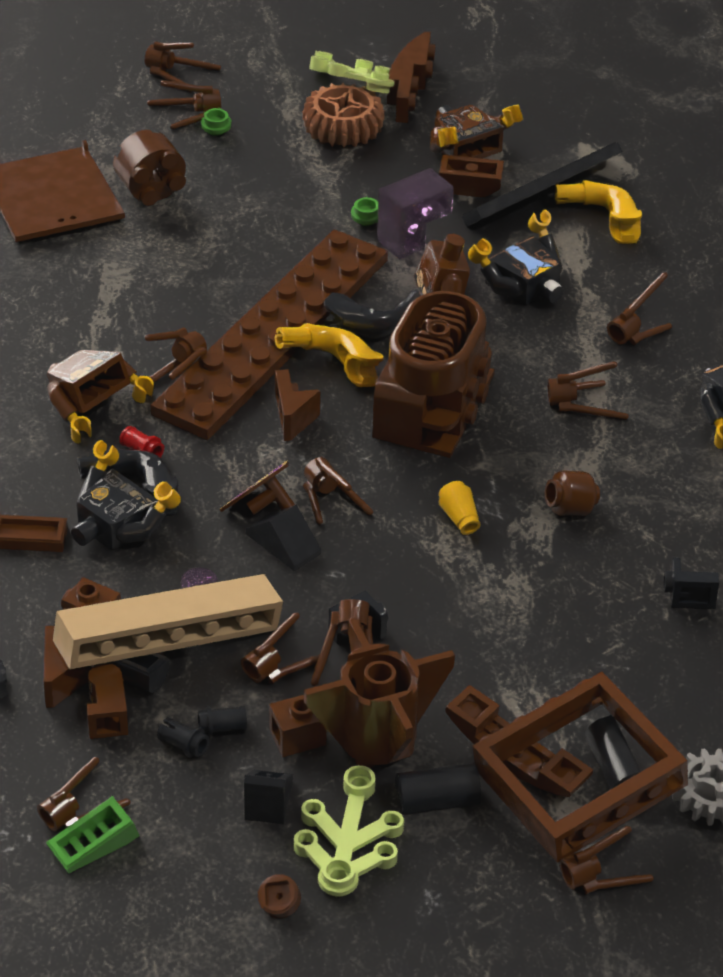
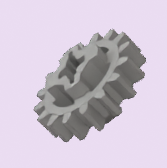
M701 749L700 757L698 758L692 753H688L686 757L688 760V786L672 794L673 801H680L679 810L681 812L693 811L692 820L694 821L703 816L707 818V825L712 826L714 819H720L723 823L722 749H717L715 755H709L706 749Z

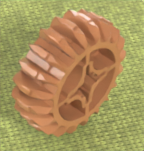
M331 83L328 88L320 86L319 91H312L311 96L306 98L303 120L306 132L311 133L313 139H320L321 144L328 142L331 143L332 147L335 145H342L343 147L353 145L356 147L358 143L367 144L368 139H376V134L381 132V127L383 126L384 110L381 98L377 97L374 91H367L365 86L358 88L355 83L351 86L344 83L336 86Z

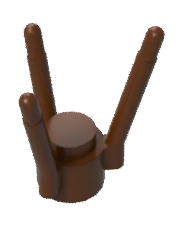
M155 41L154 45H149L145 53L144 61L146 67L150 68V74L161 76L171 82L185 83L165 72V70L171 69L174 63L217 71L221 70L220 65L177 57L174 52H171L173 49L194 48V43L191 42L162 43Z
M162 80L160 82L161 86L199 93H195L193 98L147 101L148 106L194 104L195 112H201V114L171 124L170 128L172 130L201 121L204 113L209 109H221L220 92L218 89H213L212 85L198 86Z
M663 272L620 315L607 324V332L615 343L621 345L629 341L632 345H636L645 338L672 328V324L667 323L639 332L641 320L634 313L668 277L666 272Z
M185 327L176 331L146 335V341L176 339L171 349L175 359L150 376L153 383L170 371L172 372L169 374V378L171 380L175 379L199 357L207 354V344L204 337L197 331L188 333Z
M615 361L569 374H557V378H551L547 381L549 405H558L559 412L574 411L623 420L629 418L627 413L571 403V401L577 400V390L606 385L604 380L576 383V379L616 368L618 364Z
M318 457L306 465L304 476L308 481L303 484V488L308 494L317 524H322L323 518L316 492L327 494L336 487L341 489L367 515L373 514V510L352 490V486L334 470L328 460Z
M357 599L341 600L339 611L331 612L330 627L311 680L312 686H317L338 627L341 626V633L348 635V619L356 618L369 644H373L372 616H369L370 604L368 602Z
M293 613L260 646L241 659V666L252 681L261 683L264 679H267L270 684H273L283 676L317 663L320 654L278 669L281 658L273 645L299 619V613Z
M93 757L60 790L37 806L40 818L52 831L56 832L62 827L66 829L87 814L76 817L79 804L70 792L98 765V757ZM128 798L117 801L122 808L130 805Z
M627 825L591 847L561 859L559 866L568 887L572 890L582 887L584 893L588 894L598 889L652 882L654 877L651 874L596 880V875L602 872L596 854L631 833L632 828Z

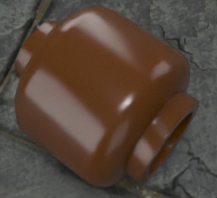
M561 470L555 473L552 479L548 480L544 495L546 504L551 507L556 515L585 517L598 504L600 489L595 484L594 478L587 472Z

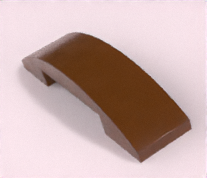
M468 685L445 708V712L453 723L473 744L479 742L484 736L493 734L510 724L498 715L500 705L471 685ZM538 742L503 761L513 775L549 793L564 797H570L593 774L594 770L563 748L554 754Z

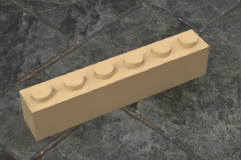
M265 574L59 610L56 612L53 642L69 669H75L275 631L279 625L283 601Z

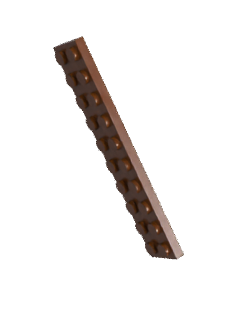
M333 229L207 350V354L201 356L151 404V415L209 440L275 374V370H279L301 348L279 349L275 344V334H278L276 329L278 327H301L305 323L322 326L330 314L324 306L325 299L331 293H340L351 298L388 261V250Z

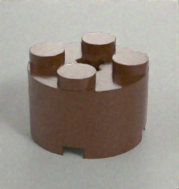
M140 130L128 136L119 146L122 150L118 157L114 156V171L130 193L137 200L142 201L144 205L151 206L158 200L167 198L173 192L179 191L185 186V161L163 133Z

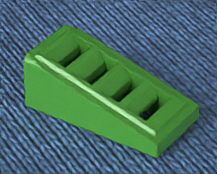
M112 796L48 840L46 844L69 874L129 844L140 835L133 821ZM114 822L116 826L110 829L107 825ZM100 829L103 835L97 838L93 832ZM86 837L90 844L84 848L78 839ZM70 843L77 851L72 857L64 849V846Z

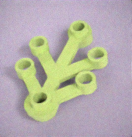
M315 51V56H311L309 66L311 70L367 82V90L378 93H389L390 87L394 86V81L389 79V71L391 69L389 67L375 66L374 71H372L374 62L356 59L354 69L332 60L333 54Z
M357 765L350 767L344 774L343 788L345 794L348 795V801L341 828L325 811V805L320 800L309 799L301 806V819L303 823L308 826H316L336 848L335 857L332 858L318 844L317 834L307 829L300 830L295 834L294 851L301 857H309L319 868L318 884L325 893L332 896H345L352 893L358 886L359 876L376 867L390 869L397 863L398 849L395 844L388 841L377 843L372 852L351 861L354 851L382 836L388 838L399 837L404 830V817L397 811H386L379 820L358 830L364 801L369 799L375 791V773L366 766ZM310 811H316V812H318V813H317V814H309L308 812H310ZM387 823H395L397 825L389 826ZM301 842H310L311 844L303 845ZM387 853V854H390L391 856H389V857H382V856H380V854Z

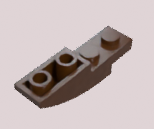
M423 32L409 42L398 54L389 71V79L394 81V86L390 87V91L387 93V104L396 105V122L408 123L409 111L415 112L418 89L425 90L426 78H432L436 44H430L431 32Z

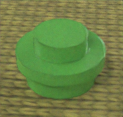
M209 109L204 113L201 127L211 135H222L230 130L231 118L223 109Z
M360 198L351 209V217L355 222L363 226H370L381 220L382 208L379 202L373 198Z

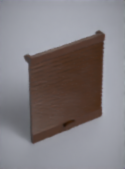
M82 140V147L0 164V213L9 231H11L15 242L125 218L124 210L88 151L87 140Z

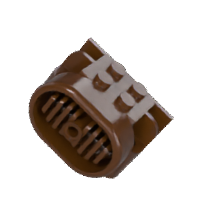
M436 291L421 295L408 305L390 336L389 360L376 383L373 400V438L451 458L467 425L474 424L478 404H484L486 401L489 383L495 372V369L490 368L492 351L489 347V342L485 341L486 315L482 307L475 300L456 292Z

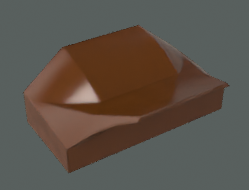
M443 155L439 171V184L454 195L484 198L500 190L504 161Z

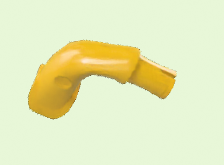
M587 180L577 184H555L554 196L556 204L583 203L584 205L603 206L610 212L609 228L612 238L620 244L637 243L641 234L642 211L637 210L632 197L626 190L618 186Z
M305 323L301 327H278L276 329L278 334H275V344L279 349L302 347L305 350L315 349L329 352L343 364L344 371L353 384L358 387L376 386L378 376L375 366H378L384 360V356L373 351L354 333L341 328Z

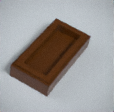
M0 515V549L63 552L68 529L67 518Z

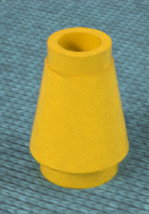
M453 481L444 485L438 494L439 506L463 535L476 532L481 524L471 488L462 481Z

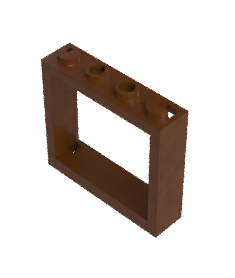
M603 672L589 679L582 680L574 688L558 697L547 700L544 705L525 716L517 717L511 724L493 734L484 736L473 745L474 762L479 775L557 863L688 786V760ZM603 705L657 763L555 822L505 766L503 761L598 706Z

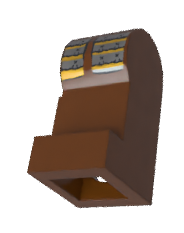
M103 663L96 665L89 671L88 675L89 695L92 703L87 704L90 739L128 735L127 707L122 672L113 664Z

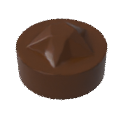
M276 874L265 879L260 885L258 901L269 916L285 918L292 915L298 909L301 902V892L293 879L283 874Z

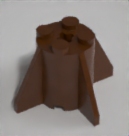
M356 618L348 619L351 653L348 655V662L341 667L340 680L304 689L305 704L348 755L355 758L357 765L372 768L375 765L390 764L400 759L408 758L414 752L417 724L452 671L455 663V654L450 650L414 660L408 652L402 649L401 654L395 651H390L387 644L370 645Z

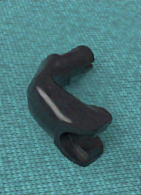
M413 289L403 302H399L389 311L371 309L355 303L346 295L331 293L324 301V306L330 314L322 326L341 328L363 338H384L392 334L408 305L420 296L419 290Z
M107 448V452H105L104 455H106L109 452L110 448ZM116 448L119 453V459L114 465L107 466L105 470L108 472L113 468L120 474L137 475L143 481L142 489L155 497V487L163 481L167 482L172 489L178 492L177 478L172 476L169 468L158 455L149 451ZM94 455L77 457V466L81 479L87 477L91 465L96 466L98 459ZM179 505L173 509L166 508L164 511L166 513L165 517L177 514Z

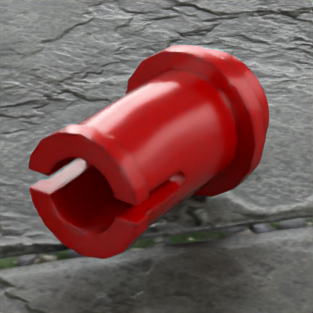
M127 426L120 435V444L131 450L149 451L160 458L164 453V445L160 438L148 436L137 430L134 426Z

